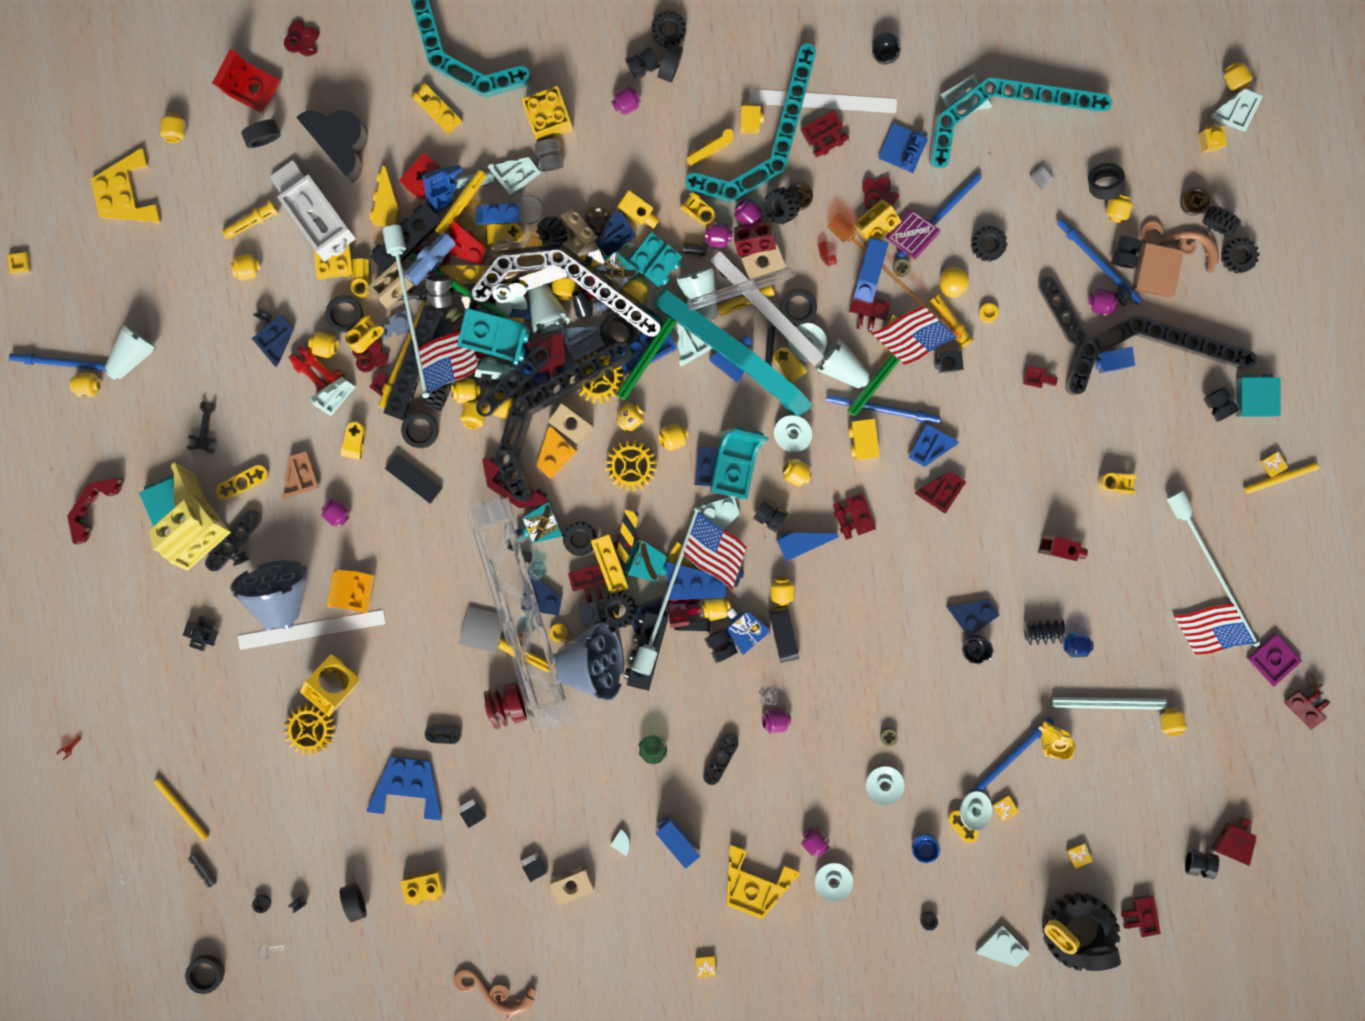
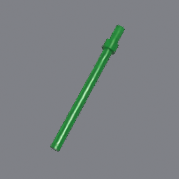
M412 253L409 259L415 262L418 255ZM438 268L433 272L430 271L431 274H445ZM451 277V287L494 315L508 318L509 314L489 301L480 302L475 300L472 296V290Z

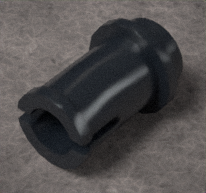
M684 241L683 254L700 255V257L706 256L707 244H704V242L700 244Z

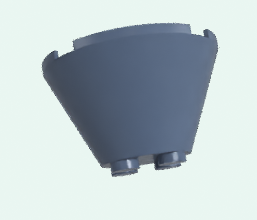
M279 560L258 565V569L250 573L246 570L232 581L230 589L233 596L263 626L264 630L268 631L280 627L288 629L299 618L309 573L307 566H302L299 561Z
M607 623L594 624L561 646L557 653L553 654L552 658L553 663L556 665V679L558 683H563L603 701L612 700L617 696L622 685L619 684L620 675H624L622 647L616 632L611 631Z

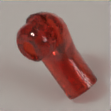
M827 242L817 243L819 256L824 264L828 267L837 263L836 255L829 256Z

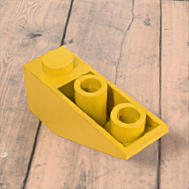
M382 166V170L378 171L377 175L379 186L378 190L375 189L373 201L376 202L374 209H371L370 220H372L374 226L385 228L391 225H398L401 211L389 171L385 166Z

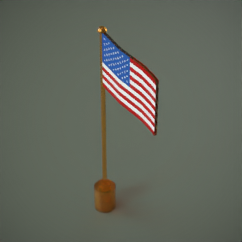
M840 213L836 215L827 228L843 243L852 240L866 253L867 249L855 238L857 235L855 233L856 228ZM883 264L882 269L922 305V307L904 314L885 328L871 332L884 347L906 365L919 360L944 343L954 339L957 341L961 340V334L958 335Z

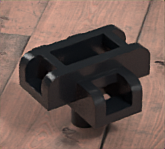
M199 616L197 623L187 621L182 636L191 638L189 647L205 651L207 644L215 646L219 631L213 629L215 620Z

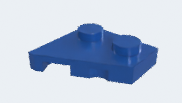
M926 424L908 458L926 467L948 450L958 445L959 441Z

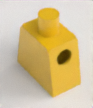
M629 190L624 193L614 208H618L625 217L639 226L646 223L654 228L659 221V218L651 213L653 207ZM637 209L642 210V216L637 214Z

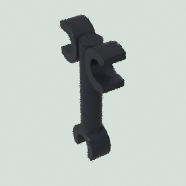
M201 402L200 409L203 415L199 438L193 435L188 436L189 439L195 441V444L186 448L190 450L204 449L207 453H215V450L208 448V444L211 442L216 443L217 441L206 438L210 415L216 410V404L211 403V408L206 410V402Z

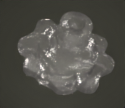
M762 686L759 690L761 694L760 703L762 705L772 704L776 706L780 701L778 692L773 687L766 688Z

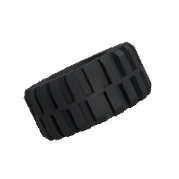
M1080 892L1075 893L1074 896L1070 894L1064 895L1065 899L1063 900L1058 898L1055 901L1056 905L1054 907L1050 905L1048 908L1049 914L1044 916L1043 921L1046 926L1048 921L1057 920L1066 927L1069 921L1076 916L1089 915L1093 917L1097 922L1098 930L1095 939L1089 945L1078 948L1074 954L1065 953L1045 934V926H1042V932L1045 935L1043 939L1049 951L1064 966L1068 968L1073 967L1077 971H1082V968H1084L1082 952L1084 950L1097 946H1115L1116 942L1120 943V936L1118 935L1120 926L1116 922L1115 914L1100 899L1087 893L1083 895Z

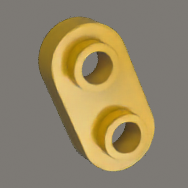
M1057 920L1048 921L1044 928L1045 934L1065 953H1076L1080 945L1079 940L1061 922Z

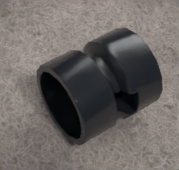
M649 45L640 49L639 54L633 53L625 58L626 64L636 80L646 76L647 71L653 72L660 67ZM640 59L644 65L643 68H641L638 63V60Z
M1118 236L1115 244L1117 251L1113 252L1111 264L1135 269L1138 261L1136 254L1140 252L1142 241L1133 237Z
M1226 386L1203 398L1207 407L1213 409L1211 414L1216 422L1239 411L1234 400L1229 399L1231 395Z
M765 498L753 519L761 524L766 523L767 528L776 533L785 520L788 511L780 506L776 508L775 503Z
M727 628L704 638L708 648L713 650L711 654L715 663L738 653L734 643L729 641L731 636ZM725 643L726 648L719 651L717 647Z
M1190 849L1185 859V873L1193 876L1201 874L1203 878L1215 879L1219 870V856L1211 853L1203 855L1201 851Z

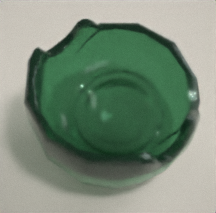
M656 735L646 736L638 744L639 756L646 763L658 764L667 756V744L662 737Z

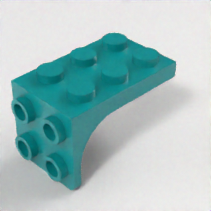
M466 308L457 346L501 357L517 365L518 361L522 362L525 348L522 347L523 342L527 343L530 329H527V323Z
M739 426L722 431L709 492L748 500L755 459L760 446L767 442L769 437L764 436V433L760 431L747 432L746 428Z

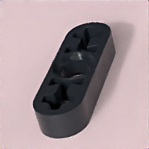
M727 733L722 737L703 773V779L707 784L715 785L721 779L739 745L735 734ZM732 737L734 738L733 742L735 745L729 746L728 751L731 752L729 755L726 751L720 750V748L723 747L725 749L727 745L725 740ZM718 754L726 756L727 759L724 764H718L715 761V757ZM713 763L717 768H722V770L719 771L717 769L715 772L717 778L710 781L708 780L707 773H712L714 767H711V764Z

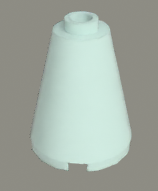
M702 268L697 272H690L678 277V285L692 308L710 321L716 319L715 316L718 314L713 268Z
M547 283L528 290L532 329L535 334H538V331H542V334L555 332L558 328H563L562 324L564 322L567 324L570 322L569 315Z
M124 325L119 332L104 367L107 370L106 374L114 380L116 378H123L156 349V346L132 328Z
M837 338V343L832 342L826 348L821 364L817 363L815 369L856 388L865 387L870 380V373L846 344Z

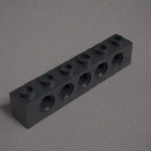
M424 304L415 327L418 348L436 339L445 316L443 311ZM412 338L383 412L402 421L405 420L421 379Z

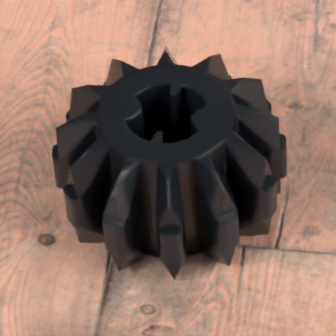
M546 216L537 224L538 229L536 233L539 234L538 239H541L542 245L564 244L568 240L567 235L569 232L565 229L566 225L557 216Z

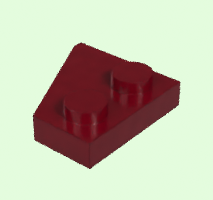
M950 471L918 489L914 494L946 514L966 484V481Z

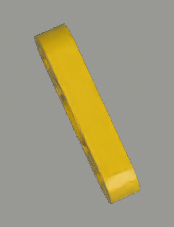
M256 465L220 483L216 487V495L222 500H229L265 482L269 477V471L265 466ZM257 469L264 471L262 479L255 477L251 480L247 475L248 473H250V476L257 474ZM240 477L247 479V486L245 488H240L237 484ZM223 486L225 488H230L234 486L235 489H232L227 492L228 496H226L225 494H221V492L223 491Z

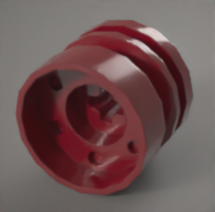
M516 682L503 685V695L500 694L497 687L493 688L494 697L490 690L484 691L485 710L495 730L501 728L500 719L504 727L508 726L509 716L514 724L527 720L523 697Z

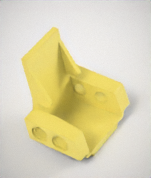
M174 462L171 467L174 472L175 508L149 530V535L155 551L159 552L169 563L188 571L228 536L231 531L207 502L196 474ZM185 515L184 520L180 522L181 517ZM170 528L169 533L165 535V530Z

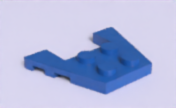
M392 756L370 801L367 812L384 814L387 794L426 799L424 819L441 821L442 814L440 812L430 760Z

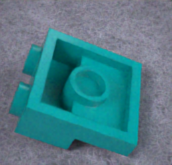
M649 232L628 262L655 286L659 287L661 284L664 286L669 281L670 276L668 274L672 269L677 270L682 263L680 260L682 255L664 243L654 233Z

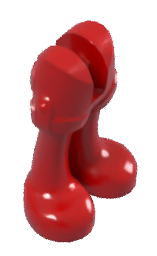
M302 344L298 346L297 350L303 357L307 358L304 363L294 353L288 357L296 372H303L314 383L316 394L329 386V384L323 381L310 368L311 366L323 374L330 383H333L340 377H345V373L342 370L329 369L312 353L311 348Z

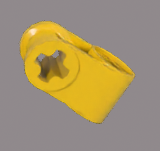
M691 191L689 198L684 204L679 205L680 209L702 226H709L711 222L715 221L714 210ZM708 212L712 217L705 221L701 218V215Z
M516 223L490 224L486 226L489 246L495 245L498 240L503 238H512L515 241L514 243L521 242L524 238V230ZM514 229H516L519 232L516 233V237H513L511 235V233L514 232Z
M370 315L364 316L346 333L345 341L354 352L362 353L382 335L383 327L377 325Z
M781 347L774 352V362L790 383L793 384L807 373L805 367L788 348ZM779 352L786 353V361L784 359L779 360Z
M352 422L347 425L341 447V456L361 459L366 428L362 423ZM357 425V429L360 430V433H356L355 435V433L352 431V428H355Z
M1104 473L1098 478V485L1103 490L1135 494L1134 484L1137 475ZM1108 476L1112 479V485L1110 487H1108L1105 483V480Z

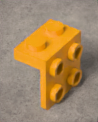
M335 569L331 576L327 607L368 613L375 575L359 571Z

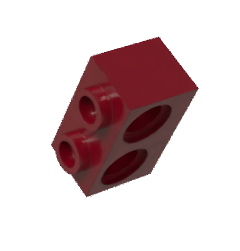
M772 220L734 227V243L738 256L776 249V234Z

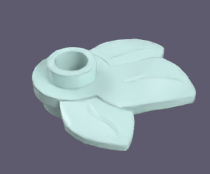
M500 283L493 291L494 298L497 300L496 307L509 314V316L512 308L526 310L527 300L523 295L527 292V288L519 283L510 285ZM500 290H505L507 293L501 294Z

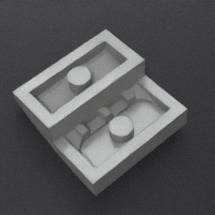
M469 606L459 644L497 653L507 615Z

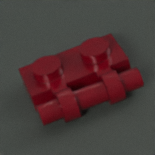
M834 110L800 129L809 147L815 143L818 145L819 148L813 151L815 158L827 155L831 149L837 146L841 147L845 141L850 139L847 133L839 135L838 130L842 129L843 125ZM832 135L833 140L824 144L822 139Z
M863 493L845 499L847 507L843 509L840 502L833 504L835 510L833 513L838 518L841 526L839 529L841 534H844L845 540L853 538L850 530L855 529L859 536L876 529ZM850 513L853 521L852 524L848 525L844 514Z

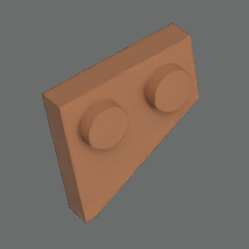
M308 451L288 457L287 472L284 480L285 487L282 494L283 499L320 488Z

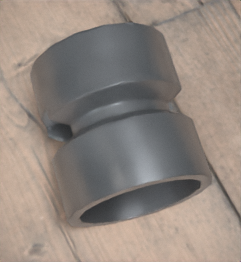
M547 139L534 144L536 155L540 156L538 165L541 172L554 171L564 167L562 155L558 154L561 151L559 139Z
M432 274L426 277V289L429 290L426 294L428 306L442 308L452 304V295L448 291L451 288V276Z

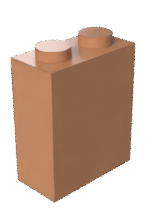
M1148 241V243L1142 245L1133 290L1166 298L1174 297L1184 251L1178 250L1179 247L1173 245L1163 247L1160 246V243Z

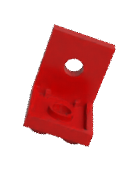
M232 49L227 53L212 81V84L223 94L262 115L267 110L281 83V80L246 62ZM259 84V91L251 93V85Z

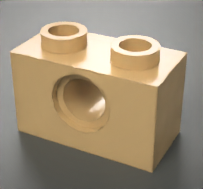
M575 208L570 209L558 218L559 220L562 219V223L566 225L565 229L569 232L567 235L568 240L564 244L575 254L579 255L587 250L598 238Z
M776 245L774 250L744 255V258H741V263L750 282L782 270L786 266L778 245ZM759 257H765L768 261V264L766 266H760L757 263V259Z
M397 262L391 265L368 286V289L386 309L403 295ZM404 276L406 290H409L414 284Z
M561 403L548 423L580 446L593 428L590 425L592 421L584 415L581 417L576 415V409L568 403L566 406ZM569 418L576 419L577 425L574 428L567 427L566 422Z
M581 866L570 870L571 873L567 875L561 873L552 878L553 880L549 885L558 906L594 892L595 888L586 867L581 869ZM572 880L577 886L574 889H570L566 883Z

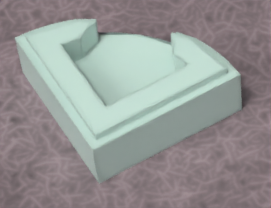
M621 829L610 845L625 856L629 851V839L626 832Z

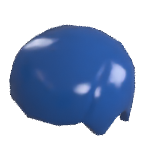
M922 834L914 839L911 850L914 858L921 863L928 864L934 862L939 857L941 847L939 841L933 835Z

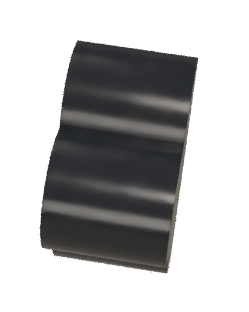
M314 110L299 114L296 118L341 172L352 183L357 181L363 168L362 160L358 154L363 151L368 141L367 130L353 113L345 110L335 111L327 117Z

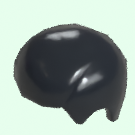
M885 32L873 39L872 55L879 64L887 65L894 63L900 56V42L894 34Z
M980 635L969 637L962 645L964 658L973 664L980 665L984 661L990 660L994 652L992 644Z

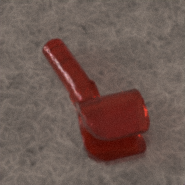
M78 736L71 744L59 749L57 755L64 751L66 756L62 760L70 757L73 747L82 738Z

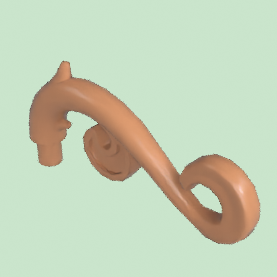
M1149 221L1142 226L1141 237L1145 243L1154 241L1164 244L1178 240L1177 247H1179L1178 250L1184 251L1183 255H1191L1196 250L1194 241L1190 245L1186 243L1188 239L1199 241L1207 250L1204 251V254L1207 256L1206 262H1208L1206 272L1213 273L1215 264H1218L1219 251L1210 231H1208L1207 235L1198 231H1180L1155 240L1150 238L1149 232L1151 229H1155L1158 231L1159 236L1164 233L1161 224L1157 221Z
M468 968L459 970L454 977V985L461 992H468L474 988V983L465 985L462 981L463 977L466 975L473 977L488 1004L498 1012L508 1014L506 1019L525 1012L535 1000L533 997L537 989L530 987L522 999L516 1000L517 1004L506 1005L499 1002L496 998L498 994L501 995V1001L508 998L510 992L506 985L496 984L489 992L480 977Z

